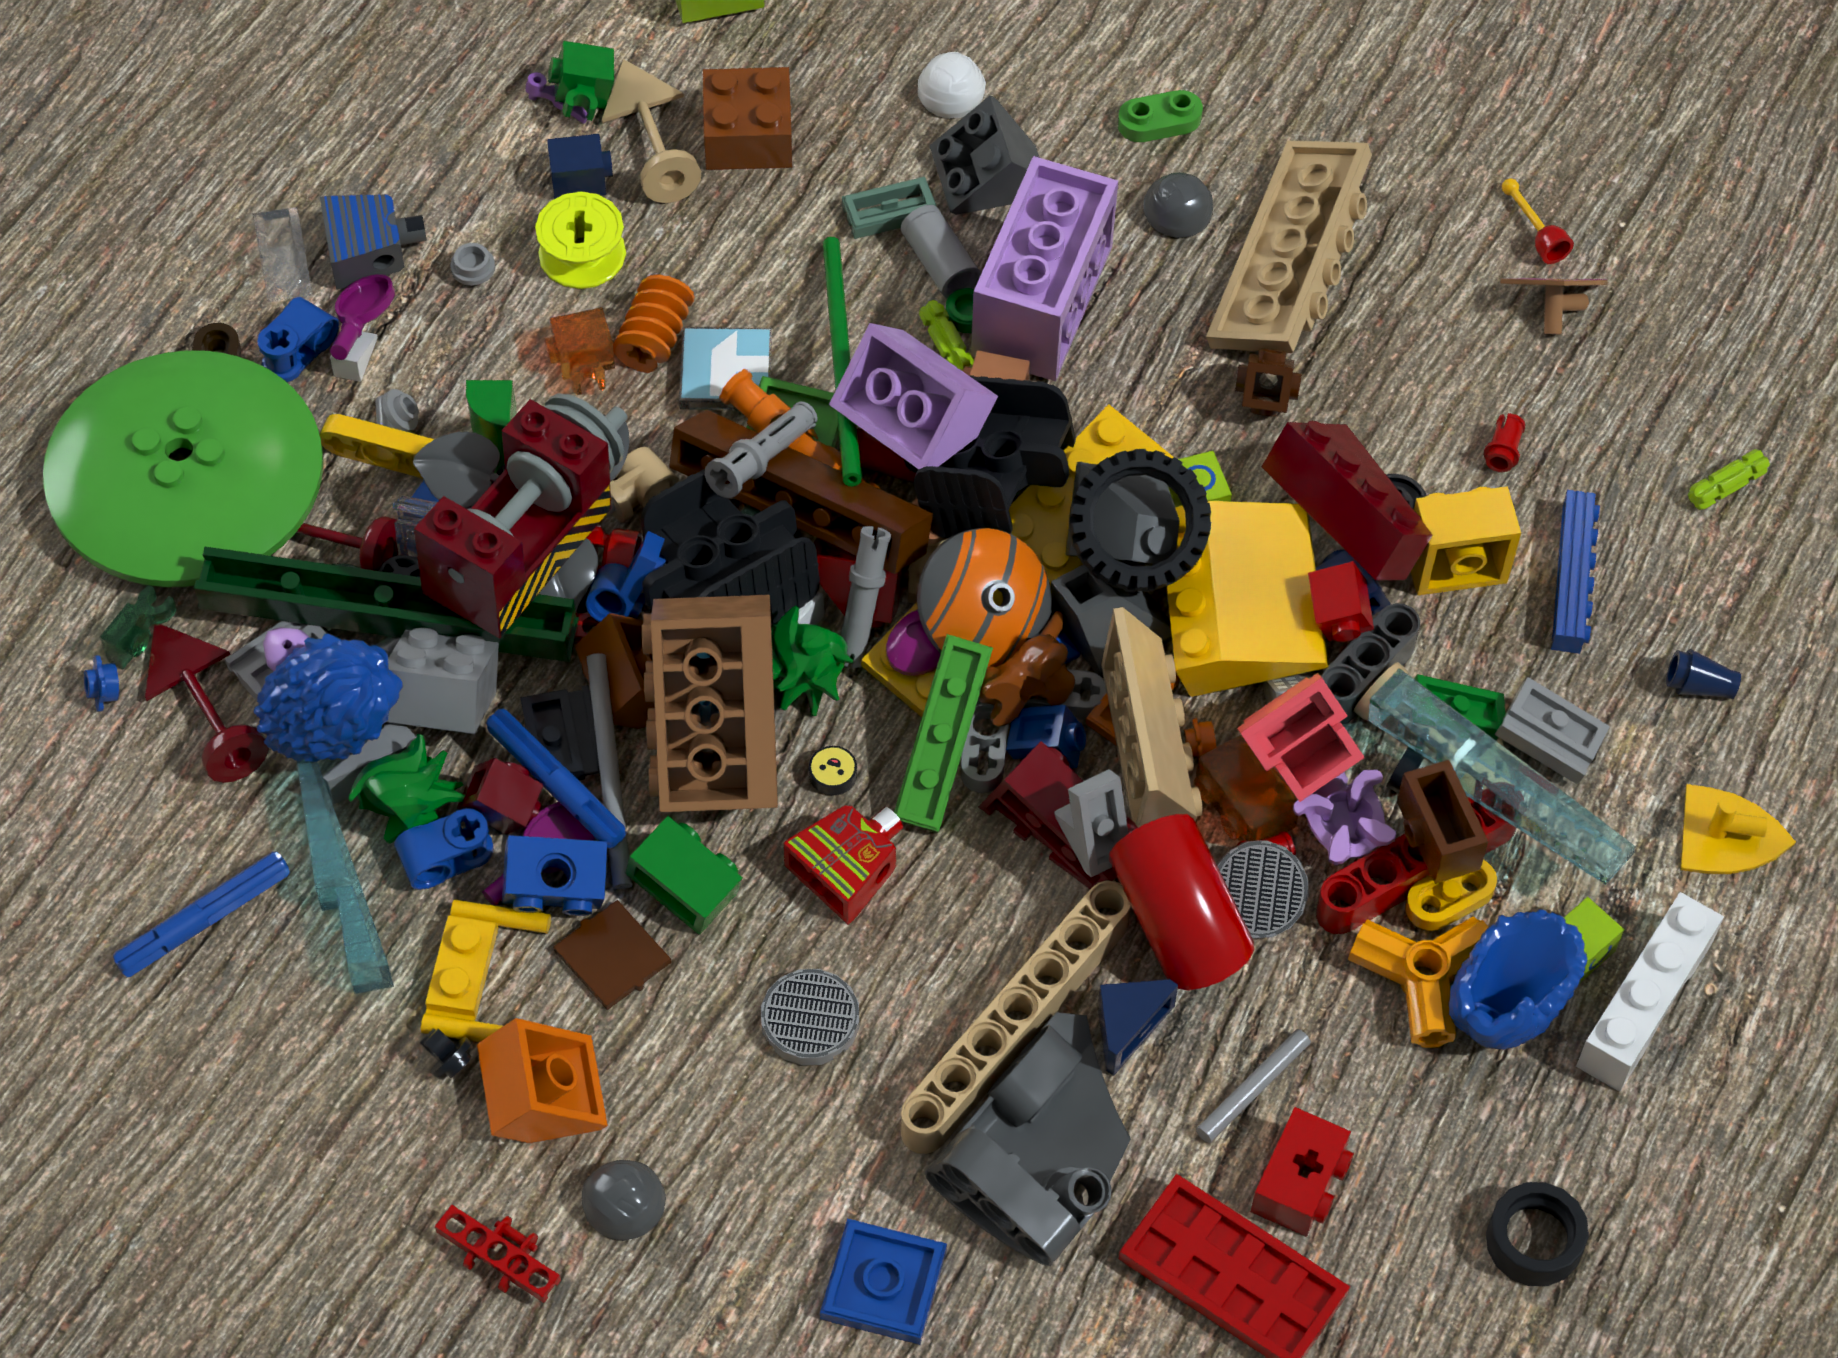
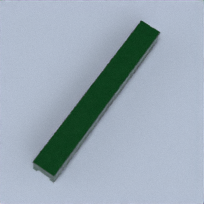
M206 546L203 551L204 563L200 579L196 580L194 585V591L199 602L198 608L203 610L401 638L405 630L411 631L416 628H429L435 630L438 635L453 637L473 634L481 636L485 641L498 642V652L564 662L571 661L579 617H576L574 599L538 594L499 639L422 593L420 577Z

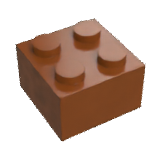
M789 67L703 69L706 170L792 168Z

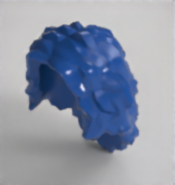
M327 633L323 635L322 639L308 637L304 641V647L294 648L293 652L284 662L277 665L275 671L265 677V684L257 697L259 705L253 711L260 718L257 731L267 735L264 743L268 748L278 751V753L285 755L286 758H292L297 762L302 760L317 762L324 759H347L351 753L353 755L360 754L362 747L368 740L373 741L379 738L382 725L388 720L390 709L399 699V692L403 688V683L397 675L389 670L388 654L377 645L368 646L364 641L341 640Z

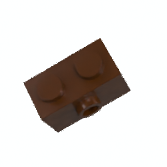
M1450 760L1404 773L1397 804L1405 819L1403 823L1405 835L1412 848L1418 847L1434 883H1440L1479 871L1485 856L1488 840Z

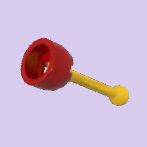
M1513 178L1506 179L1502 183V191L1504 194L1513 197L1537 229L1535 248L1541 259L1546 264H1555L1566 258L1574 246V242L1568 233L1560 226H1545L1519 192V183Z

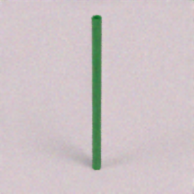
M827 237L823 241V255L836 391L851 361L840 241L836 237ZM837 411L843 482L847 486L854 487L862 481L857 425Z

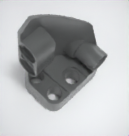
M1060 1012L1052 1015L995 1081L987 1093L990 1097L925 1171L926 1179L933 1188L971 1221L1007 1246L1044 1266H1051L1094 1213L1101 1211L1107 1206L1111 1199L1112 1191L1110 1181L1131 1140L1117 1113L1102 1075L1092 1043L1087 1015ZM1075 1182H1079L1087 1190V1205L1081 1204L1075 1198L1073 1191Z

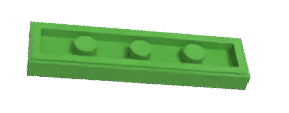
M949 634L946 635L894 813L902 823L936 833L939 832L991 657L992 647Z

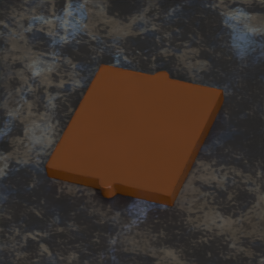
M618 900L592 919H583L581 927L553 946L555 953L606 1010H609L635 989L642 991L646 981L671 963V958Z

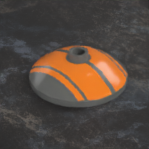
M979 528L967 530L948 538L930 555L920 575L917 589V607L924 632L940 653L946 635L949 634L992 647L993 650L988 666L997 667L1010 659L1024 642L1042 632L1050 620L1052 594L1045 568L1027 544L1007 532L997 529ZM996 589L1003 596L1000 606L996 605L993 601V593Z

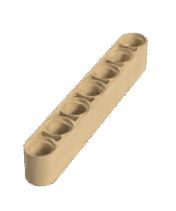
M1106 880L1097 883L1087 892L908 1096L902 1105L901 1137L909 1150L919 1154H928L940 1148L1052 1015L1061 1009L1124 936L1128 929L1131 904L1120 883ZM1107 907L1116 910L1118 913L1115 915H1104L1098 910ZM1077 941L1085 943L1088 948L1075 950L1069 947L1068 944ZM1043 976H1052L1059 982L1045 985L1037 979ZM1011 1011H1022L1028 1017L1023 1020H1013L1006 1014ZM981 1046H991L998 1052L991 1056H983L975 1050ZM956 1081L963 1083L967 1088L963 1091L951 1092L944 1085ZM925 1117L933 1120L936 1124L925 1129L914 1126L912 1122L917 1118Z

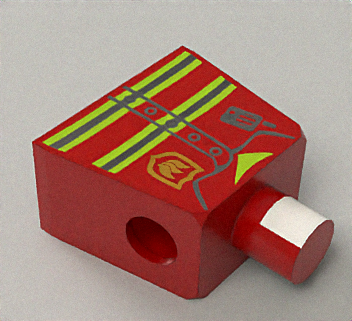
M844 805L783 843L784 866L849 925L896 868V848L890 840L903 829V824L899 817L888 807H883L872 818L867 820L854 807Z

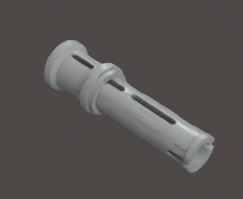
M797 402L790 410L769 424L752 439H741L732 444L729 453L725 457L713 459L705 467V477L710 488L723 498L730 499L739 494L742 490V484L749 479L754 480L764 474L769 460L786 449L805 432L816 426L815 423L818 421V417L814 408L806 402Z

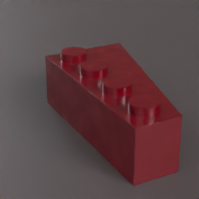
M1309 421L1308 423L1287 422L1261 466L1375 580H1406L1433 536L1422 522L1420 516L1411 508L1347 424H1324L1317 421Z

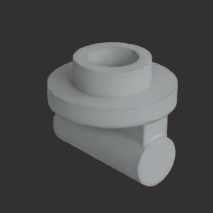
M391 389L375 399L377 424L405 432H410L417 427L419 411L416 402L410 395L398 389Z

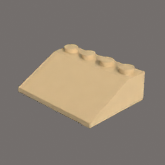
M1123 607L1113 608L1101 666L1115 731L1130 818L1138 828L1158 818L1174 814H1188L1196 822L1197 816H1202V799L1199 788H1191L1188 771H1193L1194 768L1193 754L1190 743H1182L1179 727L1184 726L1185 717L1182 701L1180 698L1173 699L1170 684L1176 681L1172 654L1165 655L1162 639Z

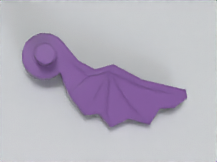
M531 73L528 76L525 88L529 94V99L536 100L537 97L546 98L552 101L556 108L562 110L564 103L555 102V85L546 86L547 80L543 74ZM573 106L571 116L582 124L586 123L587 112L584 108Z

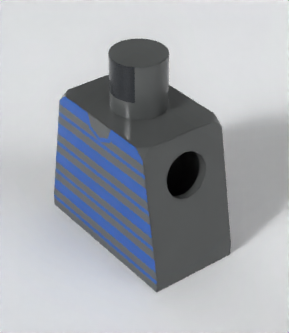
M387 194L320 197L336 290L347 288L356 280L375 274L389 275L401 271L404 268L401 245L427 241L423 216L416 215L396 219L392 197Z

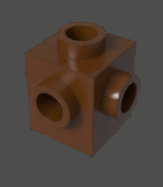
M1259 349V355H1249L1248 366L1239 365L1235 391L1244 393L1242 407L1250 408V412L1253 414L1277 416V412L1287 413L1289 399L1298 400L1302 373L1293 372L1294 360L1286 359V352L1275 349ZM1263 373L1276 375L1277 382L1273 386H1265L1261 383L1260 376Z

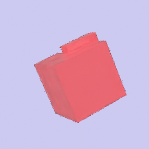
M1318 673L1310 679L1306 677L1243 720L1244 724L1237 728L1264 769L1269 771L1275 767L1299 802L1365 758L1345 727L1340 723L1348 715Z

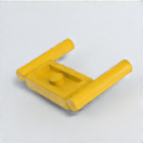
M454 899L450 916L448 915L425 1002L426 1012L421 1022V1033L428 1034L434 1028L435 1030L439 1029L449 1038L462 1039L467 1037L470 1041L481 1042L503 1027V1025L475 1021L498 927L548 934L551 914L518 912L513 910V908Z

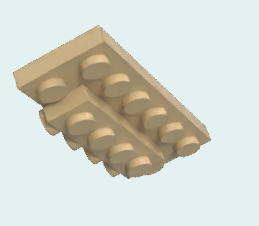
M1287 140L1207 332L1206 339L1211 349L1245 351L1275 349L1286 353H1293L1301 332L1311 331L1316 319L1325 318L1328 309L1326 292L1329 285L1336 286L1339 283L1341 277L1340 257L1342 252L1349 253L1352 250L1354 244L1353 224L1355 220L1364 219L1367 211V199L1365 194L1361 193L1359 186L1372 156L1368 143Z

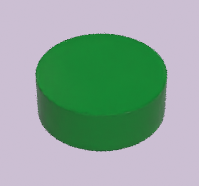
M972 288L959 289L953 292L946 301V311L949 315L948 321L953 322L958 332L972 333L974 289Z

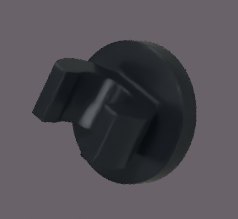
M433 1028L419 1042L438 1060L430 1072L435 1078H439L445 1073L450 1078L454 1077L472 1057L467 1052L472 1044L467 1037H463L453 1044L439 1029L435 1030Z

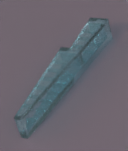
M1400 668L1370 698L1369 722L1435 764L1450 760L1466 796L1606 885L1635 853V845Z
M305 760L297 762L315 888L322 911L339 908L348 972L354 994L394 987L384 950L318 762Z

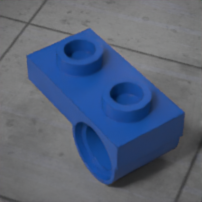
M647 531L629 567L610 563L602 566L597 571L586 600V608L591 617L601 622L609 613L637 619L645 603L644 593H642L644 578L649 573L665 565L666 560L659 557L664 538ZM605 591L612 592V593L616 594L617 596L610 595V594L606 593Z

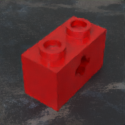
M1294 1107L1257 1186L1250 1212L1307 1237L1314 1221L1323 1224L1335 1198V1195L1328 1193L1333 1179L1336 1178L1343 1181L1354 1156V1152L1347 1150L1351 1131ZM1304 1169L1311 1172L1307 1178L1300 1176Z

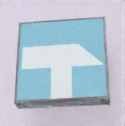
M683 327L679 391L680 409L738 410L732 404L725 405L722 403L719 396L726 383L743 369H747L752 373V380L758 386L762 376L771 378L772 328Z

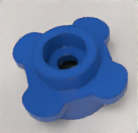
M94 655L93 669L84 671L85 694L87 699L95 698L97 712L103 711V702L117 701L119 698V679L116 665L114 663L102 664L100 655Z

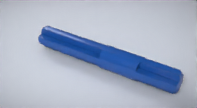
M498 709L493 715L489 716L486 721L488 732L543 784L545 789L598 841H606L607 848L611 849L625 838V826L506 709Z
M276 851L266 855L117 950L113 954L116 966L124 976L132 977L288 877L290 871L286 861Z

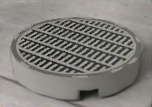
M1266 840L1245 841L1230 849L1216 863L1252 938L1274 937L1290 929L1303 914L1309 896L1308 877L1300 860L1286 847Z
M799 969L780 977L767 990L761 1005L762 1033L766 1041L768 1040L775 1052L784 1060L802 1066L822 1065L834 1060V1056L840 1054L843 1050L845 1052L853 1044L860 1028L859 1002L851 986L836 974L821 969Z

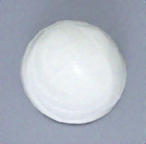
M959 52L943 53L931 59L918 79V97L924 107L938 117L948 119L961 118L981 103L985 93L986 82L980 69L970 57Z

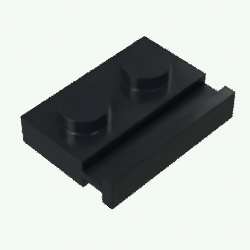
M589 685L582 686V690L568 692V689L520 697L526 729L578 780H585V776L599 774L600 777Z

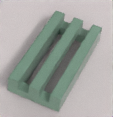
M925 177L842 196V208L844 213H847V221L849 226H852L854 239L901 228L903 220L915 209L925 205L936 206ZM919 194L922 195V196H918V197H914V198H910V199L898 201L899 199H903V198H907V197H911V196H915V195H919ZM881 204V206H877V207H873V208H869V209L857 211V209H861V208H865V207H870V206H874V205Z

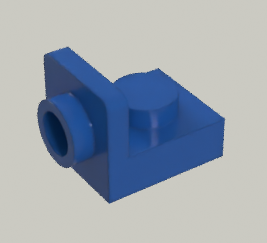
M1066 705L1023 708L1018 717L1011 721L1006 750L1013 759H1024L1042 741L1047 747L1060 751L1068 760L1069 767L1073 769L1078 767L1080 751H1083L1085 748L1086 733L1082 723L1076 719Z

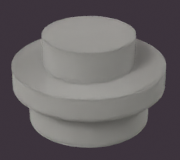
M467 243L455 251L450 267L453 277L458 282L465 285H479L492 277L495 271V261L493 255L483 245Z

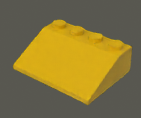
M1208 501L1211 508V530L1206 547L1193 568L1182 578L1167 586L1175 670L1189 696H1199L1328 668L1324 634L1315 622L1308 577L1309 572L1316 571L1309 514L1299 504ZM1183 506L1175 507L1180 520L1176 550L1180 547L1186 531V518Z

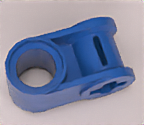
M302 297L294 298L284 308L283 312L258 335V347L264 355L261 366L271 370L286 382L294 380L321 352L328 349L334 342L339 331V320Z
M467 808L458 810L453 814L428 824L412 827L401 833L394 843L411 886L418 890L435 887L451 877L483 866L492 857L494 850L492 838L488 834L487 820L482 813ZM462 821L465 822L466 828H463V829H462V827H461V822H462ZM472 836V840H465V838ZM476 849L477 855L473 856L472 850Z

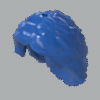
M1543 909L1537 912H1517L1512 917L1499 915L1497 921L1481 935V938L1469 953L1470 957L1461 964V968L1454 977V983L1450 988L1449 1015L1453 1023L1475 1042L1485 1048L1505 1050L1517 1047L1544 1033L1549 1027L1550 1022L1559 1016L1560 1010L1564 1009L1567 1001L1574 996V990L1578 987L1580 979L1585 975L1587 954L1584 951L1585 943L1578 928L1575 925L1567 924L1566 919L1561 915L1553 912L1548 913Z

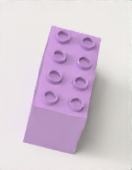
M1033 156L974 289L971 356L975 357L978 350L1030 361L1029 374L1053 381L1057 380L1112 249L1118 180Z

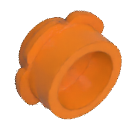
M1194 718L1192 720L1193 728L1184 729L1185 743H1190L1193 757H1198V763L1204 765V760L1218 758L1212 720L1198 722L1197 718Z

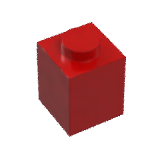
M1354 561L1308 573L1315 622L1328 641H1351L1358 638L1361 633L1374 630L1366 578Z

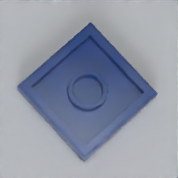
M847 1218L820 1310V1319L921 1345L947 1252V1243Z

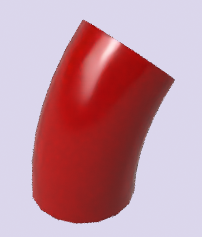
M1174 814L1158 818L1128 833L1114 845L1109 852V861L1167 980L1171 979L1178 984V989L1182 990L1206 988L1235 974L1250 960L1254 952V941L1194 818L1188 814Z

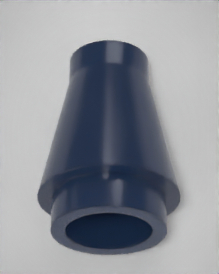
M1692 649L1687 650V652L1677 650L1674 653L1666 676V685L1675 688L1677 694L1716 696L1734 699L1741 683L1740 672L1731 670Z

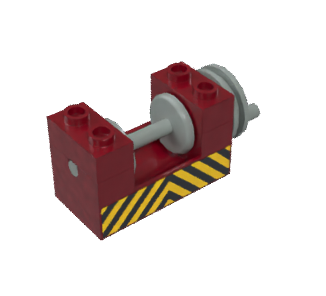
M557 393L545 402V406L529 399L502 430L504 472L472 508L466 509L443 496L414 528L422 593L500 639L612 509L610 473L613 471V467L620 463L624 455V446L617 430L627 420V414L621 408L614 406L604 416L586 401L570 394Z

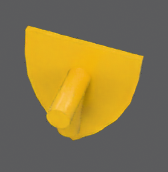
M1686 784L1680 870L1704 874H1734L1750 871L1776 860L1795 845L1796 841L1780 822L1757 804L1734 793L1711 787Z

